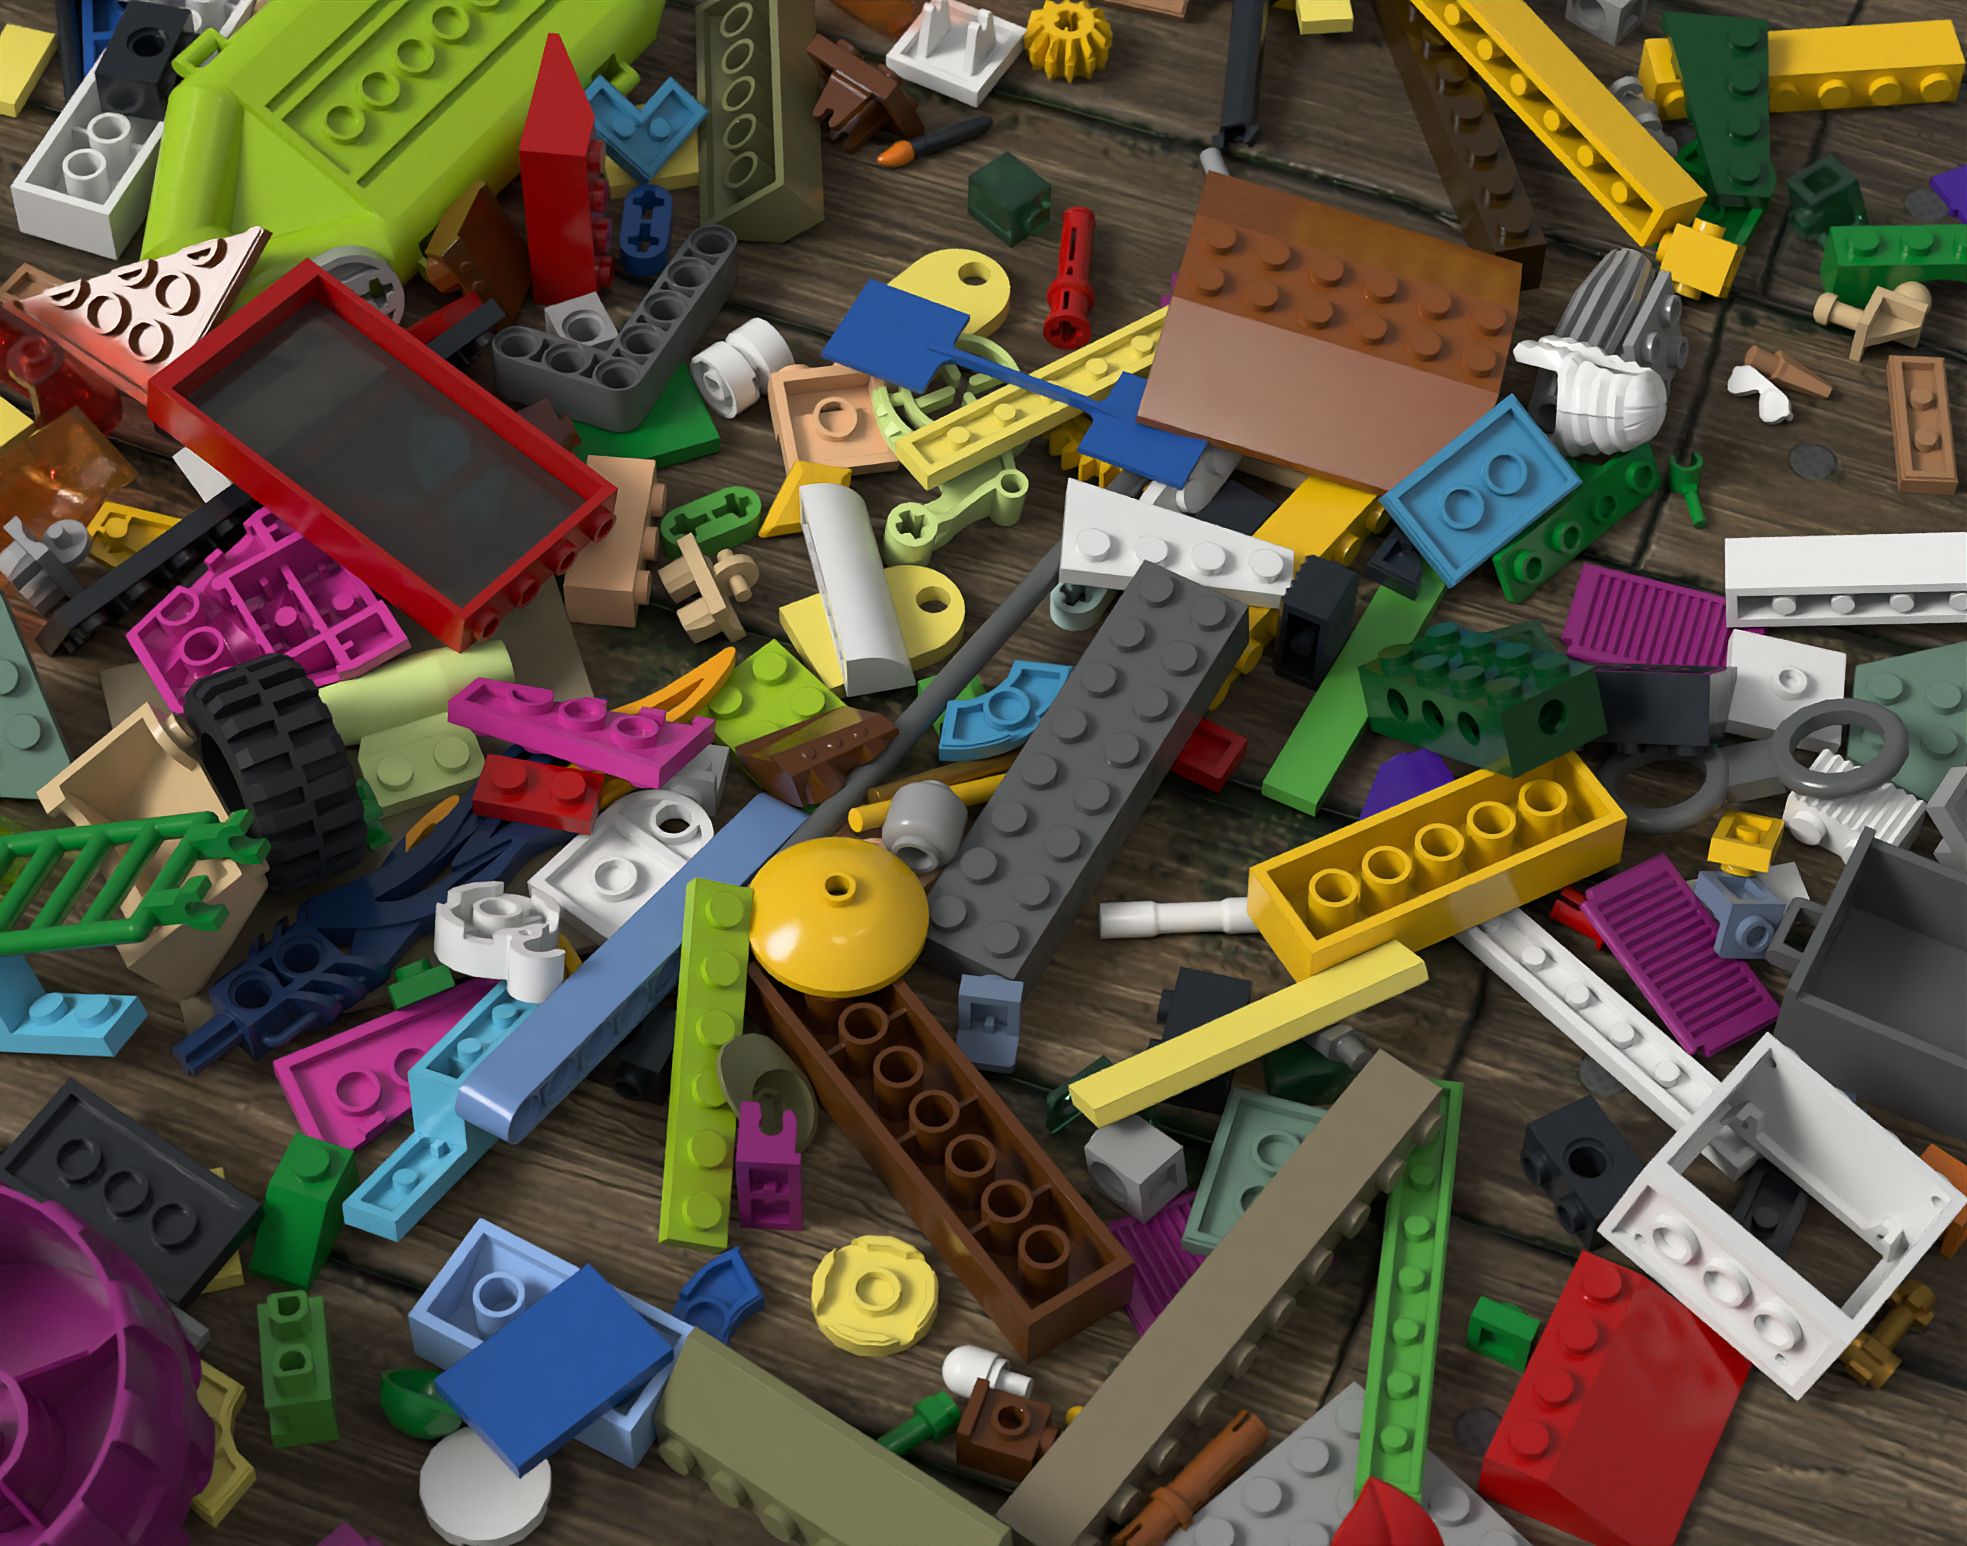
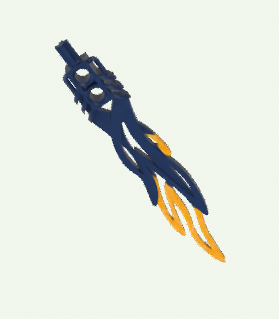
M728 647L665 688L643 699L610 711L639 716L642 706L666 711L676 706L666 713V721L687 724L714 698L730 677L736 663L735 648ZM605 696L598 697L599 699L608 700ZM513 744L500 755L565 767L570 762L548 754L528 752L521 745ZM573 762L567 767L572 769L583 770L577 767ZM589 771L605 774V792L599 811L637 788L626 779L601 771ZM479 776L461 800H459L458 795L448 797L415 824L393 848L380 868L343 886L307 899L299 906L294 924L289 927L287 915L275 923L272 940L267 944L265 943L264 933L254 938L250 944L248 958L219 978L213 987L209 989L214 1017L171 1049L173 1056L180 1062L181 1068L186 1074L196 1076L236 1045L256 1062L273 1048L286 1044L301 1032H311L325 1028L342 1016L343 1011L349 1010L362 1001L367 993L374 991L390 979L391 970L418 937L435 931L437 903L443 905L447 903L448 891L450 889L469 883L490 881L504 882L505 889L517 871L528 860L543 851L575 838L579 833L474 815L472 798L480 778ZM452 862V873L433 886L417 893ZM352 945L350 955H345L336 946Z

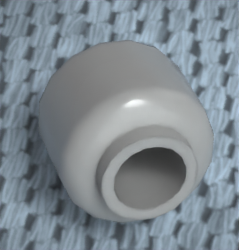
M926 780L910 783L900 787L892 797L882 828V842L888 851L904 861L913 872H931L934 869L948 865L956 857L967 825V809L961 798L942 782Z

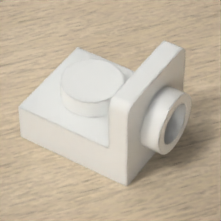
M709 744L660 789L683 794L698 803L708 816L716 817L730 764V748Z

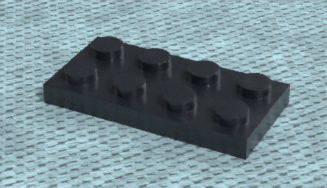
M72 1078L65 1082L0 1156V1179L17 1192L41 1204L50 1200L59 1201L127 1253L151 1281L163 1290L165 1298L184 1312H186L266 1217V1213L260 1203Z

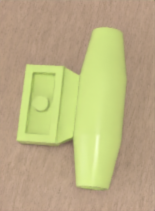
M502 640L473 643L460 654L449 647L425 650L380 664L361 676L317 688L322 702L326 703L333 717V724L337 733L341 735L344 745H360L357 759L358 770L361 777H364L371 786L377 802L383 810L384 815L379 817V819L445 799L452 795L467 792L481 775L485 759L477 738L470 729L447 722L448 701L478 677L516 683L513 666Z

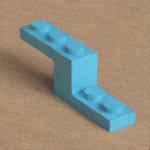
M24 955L0 957V1052L114 1057L148 1016L138 996L46 993Z
M502 979L408 1071L415 1132L342 1203L345 1224L399 1242L499 1139L498 1137L456 1115V1098L469 1074L541 1004L523 1002L510 996L507 991V980Z

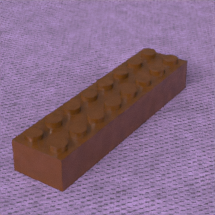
M757 959L747 965L745 1009L766 1036L781 1047L807 1076L819 1103L1026 1364L1031 1363L1132 1301L1135 1261L902 977L882 989L865 995L849 998H826L809 995L788 987L770 975Z

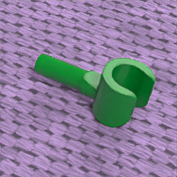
M1692 452L1690 467H1683L1677 464L1675 456L1672 454L1669 458L1667 486L1672 491L1683 495L1693 527L1695 529L1704 528L1707 525L1698 490L1701 483L1703 458L1699 453Z

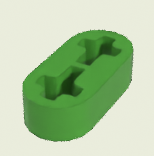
M732 486L673 509L661 521V546L664 554L672 561L683 555L676 541L685 536L684 534H678L680 532L692 533L696 536L695 539L703 555L709 557L718 554L724 549H730L757 536L762 524L761 500L751 489ZM735 511L739 516L745 517L738 518L736 514L729 512Z

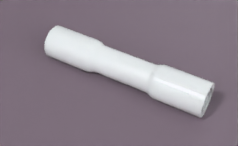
M1248 897L1226 898L1221 901L1155 903L1153 901L1099 903L1100 939L1154 937L1165 933L1222 931L1228 934L1260 933V931L1247 914Z

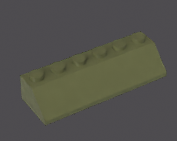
M707 0L695 7L697 101L710 112L698 125L700 227L713 224L724 226L736 235L737 240L783 243L824 220L820 122L813 116V110L819 100L818 69L805 50L816 36L815 0Z
M695 1327L687 1335L653 1416L659 1442L658 1452L662 1459L676 1472L682 1475H688L691 1472L708 1483L712 1492L724 1504L735 1509L741 1505L758 1516L763 1526L777 1539L783 1542H790L793 1539L802 1546H1013L1011 1528L700 1328Z

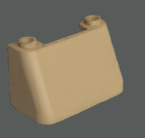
M148 701L36 792L48 815L55 818L61 813L72 820L76 826L201 811L214 812L219 817L221 823L225 822L231 814L193 746V743L198 740L193 728L180 714L173 712L168 716ZM182 839L165 840L120 907L126 919L131 917ZM131 845L115 846L100 868L106 881H108ZM229 857L197 861L180 888L191 877L207 875L213 885L202 901L209 905L225 904L230 914L218 931H199L189 927L187 924L154 927L148 938L143 942L116 945L127 968L180 999L187 1001L208 985L268 888L265 873L270 868L266 859H264L262 864L255 865L241 864Z

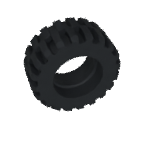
M274 652L197 679L185 693V704L183 706L184 716L198 738L193 743V746L230 813L250 809L255 817L245 836L251 839L267 838L272 847L265 858L270 869L265 873L268 888L264 895L280 898L355 869L364 858L368 849L366 841L368 829L363 817L365 810L362 797L358 793L356 776L353 767L349 764L341 735L337 733L333 724V717L326 703L322 702L319 690L313 680L307 678L305 669L301 664L294 662L293 657Z

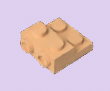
M834 363L832 366L809 368L803 364L786 366L778 372L770 373L767 397L776 442L781 444L786 475H788L795 460L852 469L851 476L898 470L900 461L882 437L872 407V390H877L878 387H885L884 380L838 363Z

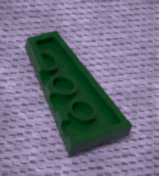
M1663 12L1660 26L1664 39L1669 41L1672 51L1671 64L1675 77L1680 79L1684 92V108L1688 122L1693 123L1698 140L1696 149L1712 204L1766 209L1770 199L1768 19Z

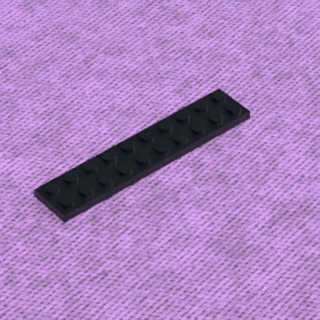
M491 298L426 346L463 372L482 356L481 352L492 344L493 338L496 335L493 330L506 314L495 300ZM389 372L266 459V461L277 469L392 378L393 375ZM409 389L295 481V483L299 486L308 484L316 476L315 472L328 461L334 465L352 452L359 445L357 442L370 431L374 435L398 418L400 416L399 411L411 401L417 405L424 398L414 390ZM231 484L58 608L35 638L36 643L49 657L63 647L70 654L76 652L98 634L96 630L110 619L108 615L115 622L126 616L143 601L141 598L155 585L159 590L169 585L187 570L185 566L199 554L205 558L230 539L229 534L264 506L236 484Z

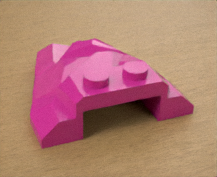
M307 483L301 486L303 489H305L307 492H309L311 495L315 497ZM266 507L257 510L243 523L247 534L225 555L217 548L204 560L208 571L189 589L178 585L125 635L171 713L176 712L185 720L183 710L185 704L184 696L197 679L268 653L275 652L293 657L294 662H299L305 669L307 678L312 679L316 687L361 676L411 648L408 638L382 599L378 601L367 584Z

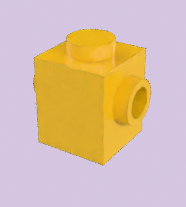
M1695 218L1692 227L1677 223L1674 233L1666 231L1659 244L1655 261L1662 263L1659 272L1660 270L1671 272L1674 292L1695 300H1699L1702 291L1717 297L1727 298L1746 247L1722 239L1726 228Z

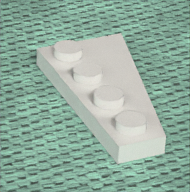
M1068 478L1059 570L1060 583L1125 590L1146 559L1245 605L1280 608L1281 596H1285L1286 588L1290 587L1291 580H1293L1294 550Z

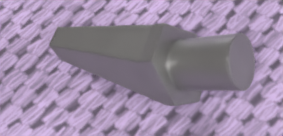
M1334 1023L1301 1038L1322 1053L1327 1059L1346 1063L1356 1073H1360L1373 1057V1054L1365 1047L1367 1035L1348 1025Z

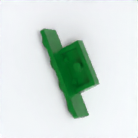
M1649 441L1640 444L1636 449L1627 452L1620 451L1603 466L1565 458L1583 483L1498 550L1492 557L1495 570L1508 602L1520 603L1661 486L1662 480Z

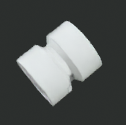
M754 318L728 334L726 342H716L693 357L690 363V371L701 397L716 413L729 419L734 418L755 404L760 394H767L770 373L778 372L786 366L794 365L795 362L787 343L779 332L767 321Z

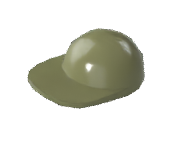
M755 1033L732 1037L720 1048L716 1067L721 1089L725 1099L736 1115L738 1128L741 1101L759 1102L762 1115L760 1130L762 1133L770 1136L777 1135L783 1130L782 1118L784 1112L790 1109L797 1119L796 1153H802L812 1143L817 1131L819 1112L816 1095L807 1076L782 1048L769 1037Z

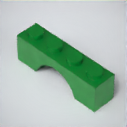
M1967 224L1830 226L1820 268L1824 293L1831 292L1839 295V302L1865 310L1877 286L1894 291L1900 284L1908 281L1921 283L1931 280L1948 279L1967 283Z

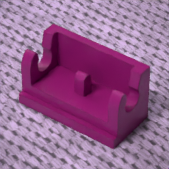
M741 1101L736 1154L740 1228L803 1231L801 1153H796L797 1119L790 1109L784 1112L782 1118L783 1130L777 1135L770 1136L762 1133L760 1130L762 1115L759 1102Z

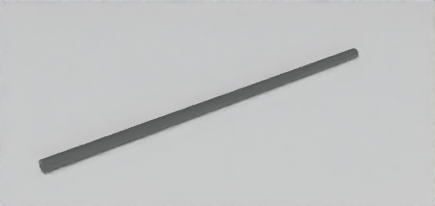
M1123 469L1105 489L1135 499L1152 479ZM1062 537L894 722L900 734L892 739L887 748L875 759L857 766L848 773L845 785L831 798L823 801L775 855L803 841L832 837L848 820L849 811L852 808L859 807L866 800L867 791L877 787L942 715L947 708L948 700H955L1060 583L1059 570Z

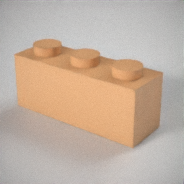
M588 455L586 465L618 488L614 509L617 519L610 533L601 542L594 543L591 541L578 553L573 565L566 571L563 585L566 613L569 622L635 627L639 605H648L650 601L651 571H645L647 561H656L659 528L653 527L655 517L663 518L665 515L667 487L666 484L657 483L656 460Z

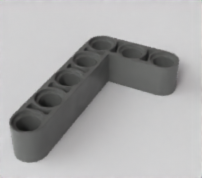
M704 225L696 228L680 247L607 351L524 326H512L500 330L492 341L496 391L509 400L608 431L624 432L638 427L657 402L680 363L687 359L735 290L737 285L736 235L730 229L720 225Z

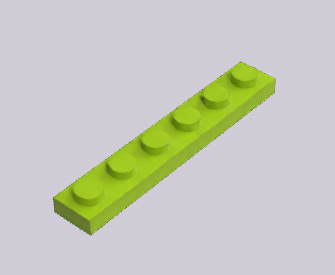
M695 877L686 884L658 1244L718 1254L727 1249L736 1115L725 1099L721 1089L716 1060L720 1048L732 1037L743 1034L749 951V921L753 889Z

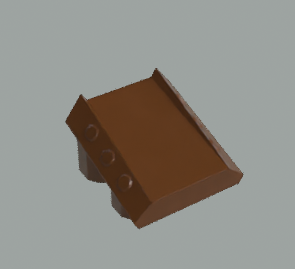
M478 179L445 210L425 251V254L428 256L425 267L430 283L442 293L450 294L458 291L464 297L475 291L483 304L493 298L506 314L493 330L497 334L500 330L509 327L513 323L532 284L529 248L487 183Z
M842 706L735 746L734 748L740 765L771 796L788 804L804 808L808 804H818L831 798L845 785L848 773L857 766L875 759L887 748L890 741L900 733L898 728L882 714Z

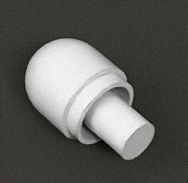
M972 1345L960 1346L951 1351L946 1357L942 1368L943 1379L947 1387L956 1395L967 1399L971 1396L977 1377L990 1380V1387L1028 1399L1033 1387V1378L1009 1371L1010 1362L1003 1359L1001 1354Z

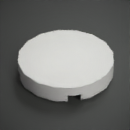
M470 1426L448 1434L431 1449L420 1471L419 1495L428 1522L448 1543L457 1546H463V1544L469 1546H509L522 1541L541 1524L548 1510L547 1504L552 1493L551 1468L547 1459L519 1479Z

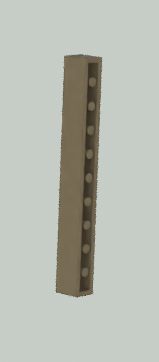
M1379 1049L995 1514L994 1517L1011 1528L1013 1546H1101L1102 1541L1099 1538L1113 1521L1122 1524L1131 1515L1142 1495V1491L1139 1488L1151 1473L1154 1472L1157 1475H1161L1169 1468L1181 1447V1442L1178 1440L1193 1423L1200 1427L1206 1422L1220 1399V1394L1217 1392L1230 1376L1239 1379L1248 1370L1257 1355L1258 1346L1256 1344L1269 1328L1276 1332L1286 1323L1296 1305L1295 1295L1306 1282L1315 1285L1323 1277L1333 1260V1248L1343 1236L1352 1239L1357 1235L1370 1214L1371 1207L1368 1205L1380 1190L1388 1194L1395 1188L1407 1168V1161L1405 1159L1418 1145L1424 1149L1433 1141L1444 1120V1117L1439 1114L1442 1095L1441 1087L1385 1051Z

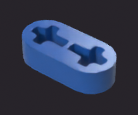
M651 184L638 186L632 189L624 200L619 238L621 264L627 272L634 276L648 277L656 275L666 268L669 261L674 222L673 204L669 192L660 186ZM646 209H653L652 219H643ZM642 242L651 243L648 252H640Z

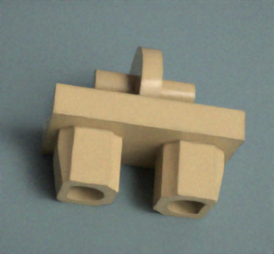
M692 533L676 540L683 555L658 570V573L669 595L676 604L699 591L701 592V598L677 610V615L687 634L695 644L721 631L724 632L731 643L747 636L729 597L735 596L738 602L750 599L752 596L750 588L757 582L760 574L755 560L749 555H734L730 549H724L717 554L718 563L714 566L709 556L703 555Z

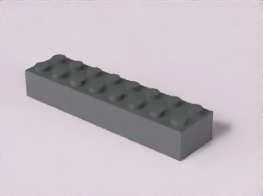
M1146 559L1143 561L964 838L956 857L948 863L928 894V933L924 947L915 963L958 984H961L962 974L974 976L998 975L1008 980L1024 982V1003L1248 646V605Z

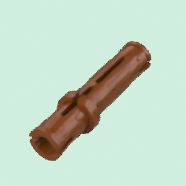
M1239 1410L1227 1423L1226 1427L1165 1487H1156L1145 1498L1147 1505L1130 1524L1110 1541L1111 1546H1163L1180 1528L1186 1531L1194 1523V1520L1191 1518L1234 1476L1251 1456L1270 1440L1269 1431L1264 1423L1254 1414L1249 1417L1247 1410Z

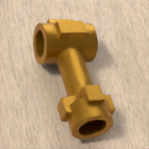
M1907 1279L1901 1286L1898 1285L1885 1301L1891 1310L1870 1335L1862 1329L1849 1346L1839 1355L1838 1359L1846 1364L1843 1370L1863 1386L1869 1383L1876 1390H1879L1902 1362L1891 1351L1912 1325L1922 1331L1935 1314L1931 1311L1937 1303L1936 1297L1925 1284L1917 1280Z

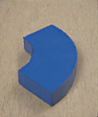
M737 1246L719 1255L702 1267L682 1288L679 1293V1299L670 1314L693 1327L700 1328L728 1347L730 1346L731 1338L744 1320L765 1308L764 1295L740 1248Z

